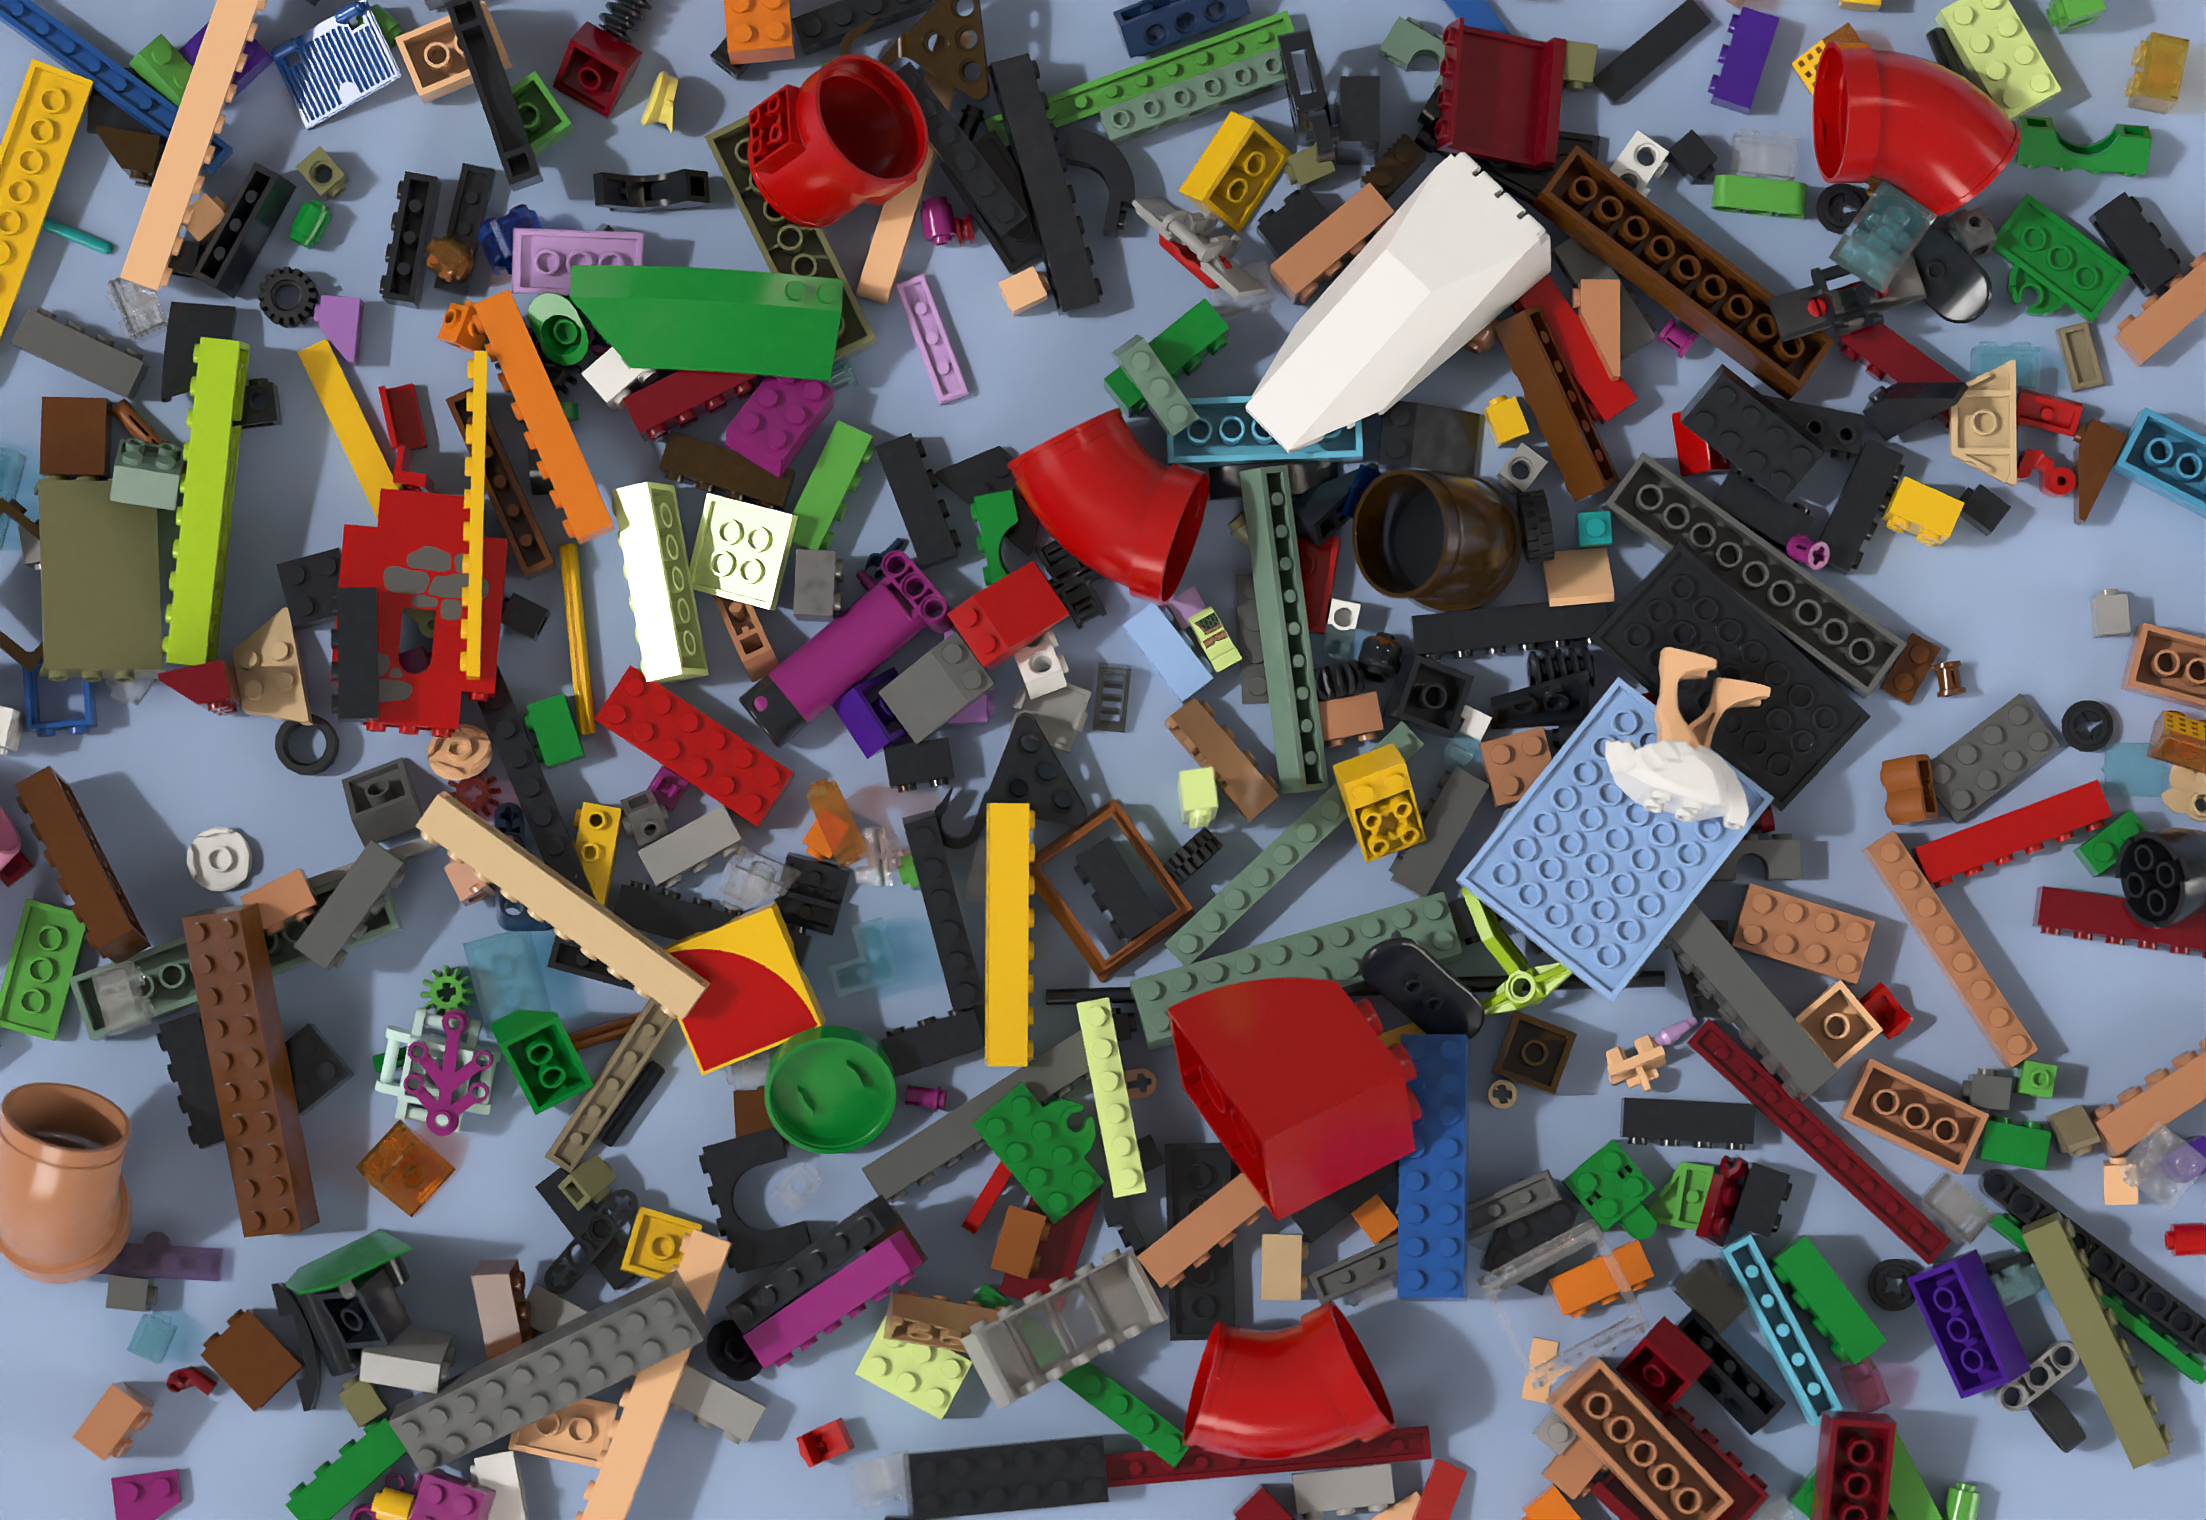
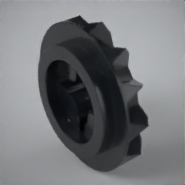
M1837 183L1827 187L1820 194L1815 207L1818 221L1825 227L1826 231H1831L1838 235L1853 233L1856 230L1858 213L1867 203L1865 196L1858 188L1847 183ZM1841 196H1843L1845 207L1855 211L1845 213L1841 222H1839L1838 212L1828 208L1837 206Z
M2083 700L2074 703L2066 710L2061 720V734L2069 746L2080 752H2093L2101 749L2109 742L2113 733L2114 725L2110 712L2096 701ZM2083 715L2088 722L2093 721L2095 723L2099 721L2100 723L2091 729V740L2085 731L2074 730L2082 724Z
M1887 1259L1875 1265L1868 1276L1867 1289L1873 1302L1888 1311H1901L1911 1306L1916 1299L1907 1278L1917 1272L1909 1263L1900 1259ZM1884 1274L1892 1279L1900 1278L1904 1275L1898 1285L1903 1296L1895 1291L1886 1292L1883 1295V1292L1886 1290L1885 1288L1888 1286Z

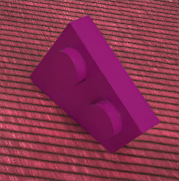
M178 1469L111 1478L116 1520H155L182 1502Z

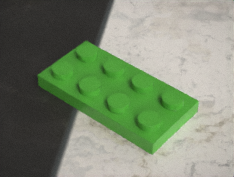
M26 899L0 991V1027L57 1041L71 991L69 978L75 976L85 940V933L88 930L84 922L80 923L72 910Z

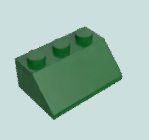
M518 1009L490 1023L496 1041L535 1115L594 1087L557 1012Z

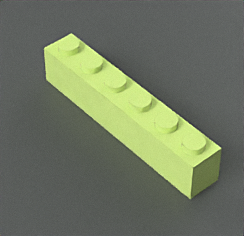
M1213 767L1179 771L1177 787L1182 824L1189 823L1190 829L1209 827V822L1215 820L1218 808Z
M1109 997L1076 1003L1114 1198L1147 1192Z

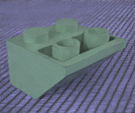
M139 438L120 439L113 470L110 501L175 511L184 463L183 449L171 443L157 445L146 443Z

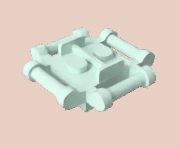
M420 1007L416 1010L412 1031L399 1026H387L385 1037L388 1038L381 1077L376 1080L375 1090L378 1092L398 1096L395 1119L402 1121L408 1118L426 1122L428 1113L424 1108L409 1105V1103L422 1105L415 1094L408 1093L404 1089L403 1082L409 1074H420L424 1079L425 1088L437 1102L439 1099L440 1089L418 1061H413L409 1058L407 1052L412 1042L417 1040L423 1041L428 1046L429 1054L441 1069L443 1067L446 1036L434 1033L430 1035L423 1034L425 1025L443 1029V1016L427 1013L428 1009ZM449 1019V1025L452 1028L457 1029L460 1027L461 1022L459 1019ZM472 1019L469 1022L468 1028L463 1033L468 1035L467 1042L464 1043L461 1039L459 1042L456 1072L470 1062L476 1052L481 1049L489 1050L493 1054V1064L490 1068L482 1070L480 1082L486 1083L489 1087V1096L485 1101L476 1102L465 1110L487 1115L490 1114L492 1105L489 1102L496 1064L501 1060L502 1051L495 1047L477 1045L482 1021ZM400 1043H408L401 1082L396 1083L393 1081ZM415 1045L412 1048V1052L415 1056L420 1057L424 1054V1049L420 1045ZM478 1055L477 1059L484 1060L483 1065L489 1063L487 1055ZM413 1077L408 1080V1085L412 1089H417L420 1086V1082L417 1078ZM470 1078L453 1090L452 1104L468 1093ZM479 1086L477 1097L481 1098L484 1097L485 1090ZM463 1113L459 1115V1124L454 1132H460ZM440 1114L437 1116L436 1120L439 1125L444 1126L448 1124L446 1115Z

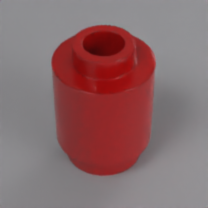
M2203 1222L2171 1224L2170 1230L2165 1231L2166 1250H2171L2174 1257L2206 1255V1225Z

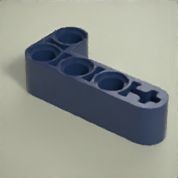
M502 803L495 810L492 826L503 834L512 836L517 844L526 849L522 809L515 803ZM506 820L511 825L510 832H506ZM495 884L496 915L501 928L511 932L548 931L554 928L547 921L540 922L527 913L528 907L517 901V903H514L505 898L500 893L502 889ZM515 908L520 914L511 915L506 912V909Z

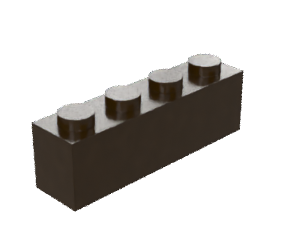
M673 431L670 432L659 465L661 472L666 473L664 478L680 484H683L684 479L696 483V489L713 494L714 490L717 489L726 492L727 498L745 502V499L758 502V506L774 510L777 508L783 511L785 510L796 476L794 470L787 468L781 477L778 478L736 451Z

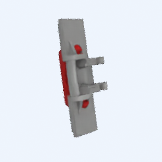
M1161 197L1135 199L1132 202L1136 213L1159 233L1160 246L1204 285L1215 290L1221 287L1232 298L1265 292L1266 288L1232 260L1243 242L1239 236L1234 234L1231 239L1227 235L1209 238L1219 220L1215 215L1209 213L1205 218L1201 212L1176 211Z

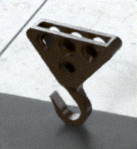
M938 0L907 33L902 34L879 60V62L889 67L899 59H911L977 101L986 100L990 95V82L980 0H972L974 8L967 16H961L957 11V4L960 0ZM872 17L861 26L851 29L844 36L840 45V56L851 54L854 42L867 32L877 20L876 17ZM968 30H973L977 34V43L972 48H964L960 41L962 34ZM935 34H941L945 39V46L939 52H932L929 48V39ZM970 63H978L981 68L979 78L974 81L967 80L964 75L965 67Z

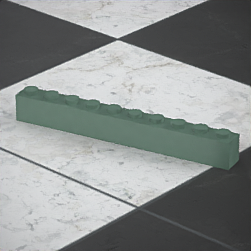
M1280 465L1240 471L1281 794L1328 789L1329 784L1288 466Z
M1402 721L1372 750L1394 743L1405 763H1407L1425 744ZM1337 782L1164 943V946L1183 966L1193 963L1349 817Z

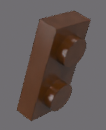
M1912 633L1908 638L1907 645L1899 654L1879 689L1907 706L1912 701L1941 648L1915 633Z

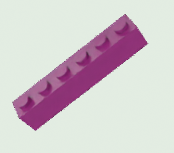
M900 1230L743 1335V1338L764 1369L773 1363L779 1368L794 1358L791 1351L799 1347L803 1352L818 1342L816 1334L822 1330L826 1335L830 1334L843 1325L840 1318L848 1314L850 1319L854 1318L867 1309L864 1302L873 1298L876 1303L892 1292L888 1286L896 1281L901 1286L915 1277L916 1274L913 1270L923 1264L903 1231Z

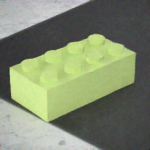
M1958 0L1940 10L1935 17L1939 26L1944 29L1951 47L1973 84L1983 90L2008 115L2009 120L2014 121L2019 118V115L2023 116L2056 97L2062 90L2009 0Z

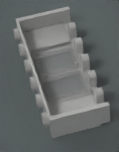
M1119 1248L1101 1257L1104 1262L1103 1264L1095 1267L1093 1262L1076 1270L1075 1272L1078 1277L1069 1281L1067 1276L1049 1284L1052 1291L1042 1295L1041 1291L1038 1290L1023 1298L1024 1306L1016 1309L1014 1304L998 1311L996 1314L999 1319L989 1323L988 1319L985 1318L970 1326L972 1333L962 1338L961 1341L998 1410L1091 1361L1100 1354L1115 1348L1124 1341L1139 1335L1148 1328L1168 1319L1133 1249L1121 1254Z

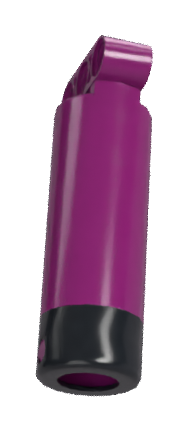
M891 551L884 556L881 562V569L886 577L879 583H876L864 570L858 571L856 578L867 592L739 697L740 704L776 747H782L927 626L936 633H945L954 626L947 615L952 609L945 598L903 551ZM905 566L902 572L894 574L897 568ZM924 588L919 595L913 596L917 589ZM943 610L938 617L932 618L934 612Z

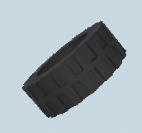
M1544 490L1517 493V514L1521 526L1523 550L1527 563L1554 560V537Z

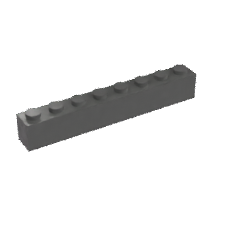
M1082 1030L1028 1063V1066H1023L863 1167L862 1171L877 1195L880 1196L882 1194L886 1200L889 1199L891 1204L908 1194L905 1188L914 1182H917L920 1187L936 1177L933 1170L943 1164L948 1169L963 1160L964 1158L961 1153L972 1146L973 1150L977 1151L985 1146L987 1143L970 1123L1020 1081L1042 1106L1045 1104L1044 1100L1053 1094L1059 1099L1074 1088L1071 1083L1078 1078L1083 1077L1085 1081L1089 1080L1091 1076Z

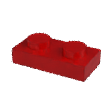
M2023 388L2019 389L2016 399L2017 422L2071 437L2075 436L2083 410V403Z

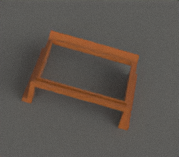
M1115 799L1088 816L1082 824L1074 826L1035 854L1034 862H1029V876H1034L1036 891L1091 967L1100 983L1188 922L1195 915L1192 906ZM1112 817L1177 910L1105 960L1040 866Z

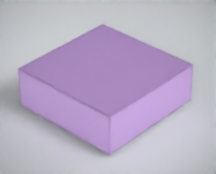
M1195 586L1167 603L1182 630L1191 627L1187 618L1207 608Z

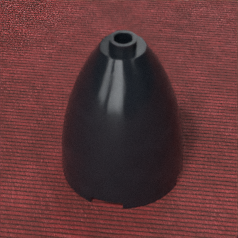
M2186 828L2146 830L2128 837L2122 844L2116 860L2115 876L2116 878H2121L2122 889L2127 899L2123 904L2137 922L2148 928H2164L2183 923L2206 912L2205 831Z

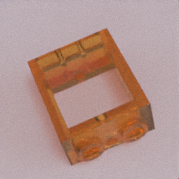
M824 778L809 786L811 791L805 794L839 868L843 869L869 857L868 850L836 780L829 782L827 778Z

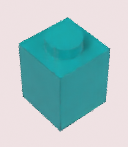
M1610 511L1577 513L1575 516L1577 549L1609 548L1611 546Z

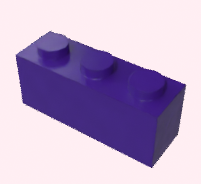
M1744 6L1739 15H1732L1727 32L1732 33L1729 45H1722L1717 60L1718 63L1723 65L1719 75L1713 74L1707 91L1713 94L1710 101L1711 104L1741 114H1748L1780 18Z

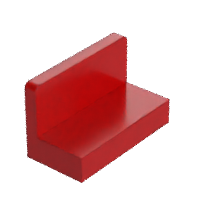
M411 383L388 389L385 385L378 387L392 450L397 454L399 444L406 445L411 451L427 448L428 445L415 385Z
M1681 411L1672 414L1678 462L1682 477L1703 472L1731 470L1730 461L1681 423Z
M399 444L393 483L400 490L433 493L435 482L427 474L410 472L413 452L406 445Z

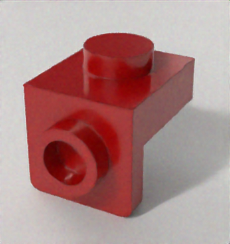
M1882 982L1878 983L1858 1000L1883 1029L1880 1033L1889 1040L1904 1032L1907 1025L1913 1021V1017L1901 1007Z
M842 1417L796 1438L799 1445V1453L809 1468L855 1447Z

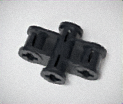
M1056 540L1043 547L1039 545L1034 547L1041 563L1051 577L1048 582L1053 589H1056L1054 591L1058 597L1063 599L1078 629L1083 628L1085 622L1098 615H1107L1101 600L1090 584L1097 579L1104 580L1106 577L1090 569L1082 562L1079 563L1077 558L1067 552Z

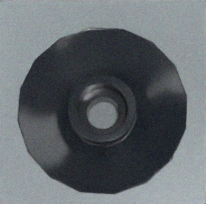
M723 1320L713 1326L707 1335L706 1351L708 1359L715 1370L725 1378L737 1382L748 1381L759 1374L762 1365L743 1338L745 1334L741 1332L734 1320Z

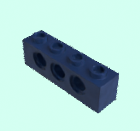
M1143 0L1114 11L1113 15L1122 43L1131 59L1136 56L1148 55L1152 50L1165 45L1177 44L1182 39L1194 34L1206 33L1213 27L1226 22L1238 21L1242 16L1251 12L1247 0ZM1217 1L1215 5L1208 7L1210 3ZM1188 12L1184 17L1178 18L1182 13ZM1157 24L1153 29H1148L1151 25Z

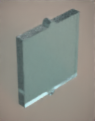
M2108 742L2105 745V766L2101 768L2102 772L2105 773L2104 796L2161 797L2163 773L2166 771L2165 767H2163V743Z

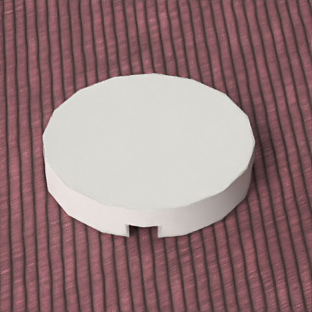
M213 827L202 831L187 851V866L191 877L200 886L210 891L226 892L237 888L247 879L252 869L253 854L249 843L240 833L229 828Z

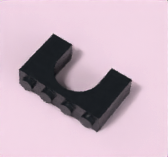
M775 1127L702 1147L704 1154L699 1155L700 1165L703 1174L709 1173L713 1185L707 1187L712 1206L718 1205L721 1214L720 1218H716L720 1236H727V1240L733 1243L727 1257L730 1269L735 1268L736 1273L739 1274L793 1258L812 1244L806 1221L762 1231L745 1224L739 1218L734 1208V1189L738 1180L745 1172L757 1166L788 1158L783 1137Z

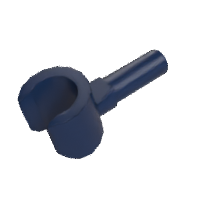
M897 538L881 554H870L865 565V571L870 566H876L878 568L873 578H880L884 573L881 569V562L884 556L891 551L897 550L903 545V541Z

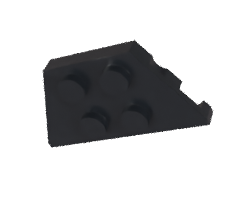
M994 447L938 470L934 474L937 479L969 506L970 503H975L974 496L977 494L1015 487L1021 520L1011 526L1004 537L1026 556L1029 557L1031 555L1040 522L1030 510L1015 483L1016 480L1012 472L1007 467V464L1014 458L1002 447Z

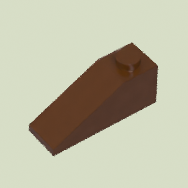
M2094 418L2087 422L2086 425L2081 423L2073 437V441L2077 442L2073 450V473L2076 477V484L2073 489L2074 523L2079 526L2086 521L2128 436Z

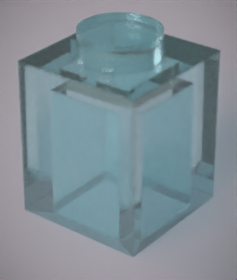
M154 1310L152 1315L143 1314L127 1351L156 1364L162 1363L178 1326L171 1324L172 1318Z

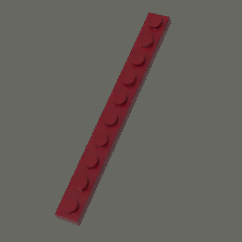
M1707 1019L1686 1042L1927 1265H1930L1951 1242L1946 1235L1797 1099L1793 1100L1776 1079L1710 1019Z
M1428 1425L1395 1428L1367 1443H1363L1358 1439L1336 1449L1292 1459L1255 1460L1234 1458L1203 1451L1202 1448L1192 1446L1174 1468L1152 1450L1105 1454L1108 1487L1432 1459Z

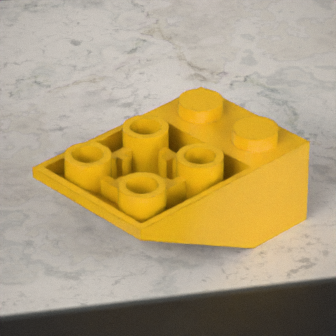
M1394 743L1332 765L1342 800L1366 863L1427 840L1405 760Z

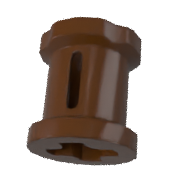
M1960 660L1932 665V670L1936 671L1940 690L1937 692V698L1967 693L1966 688L1962 687L1959 672Z

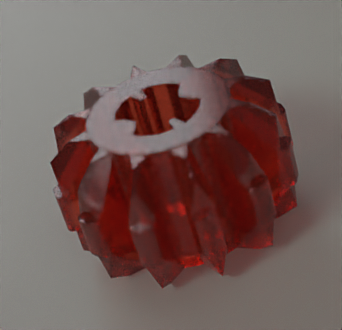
M486 768L477 777L475 775L469 779H463L459 784L453 780L448 781V785L456 789V792H449L448 794L479 816V810H482L487 817L492 815L487 806L489 803L494 807L500 805V802L492 799V795L502 794V789L490 788L498 779L496 776H491L485 780L488 774ZM476 785V789L482 790V794L476 796V801L472 802L471 798L466 797V792H471L472 786Z

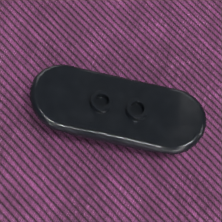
M1882 194L1874 197L1862 207L1856 221V231L1862 245L1882 264L1913 255L1927 297L1923 301L1941 318L1955 324H1966L1984 314L1992 298V283L1988 273L1929 217L1924 215L1919 208L1905 197L1895 194Z
M1398 930L1392 933L1391 939L1384 940L1371 947L1360 960L1359 969L1362 978L1426 1034H1466L1470 1040L1480 1031L1485 1016L1481 1000L1433 955L1412 939L1403 938Z

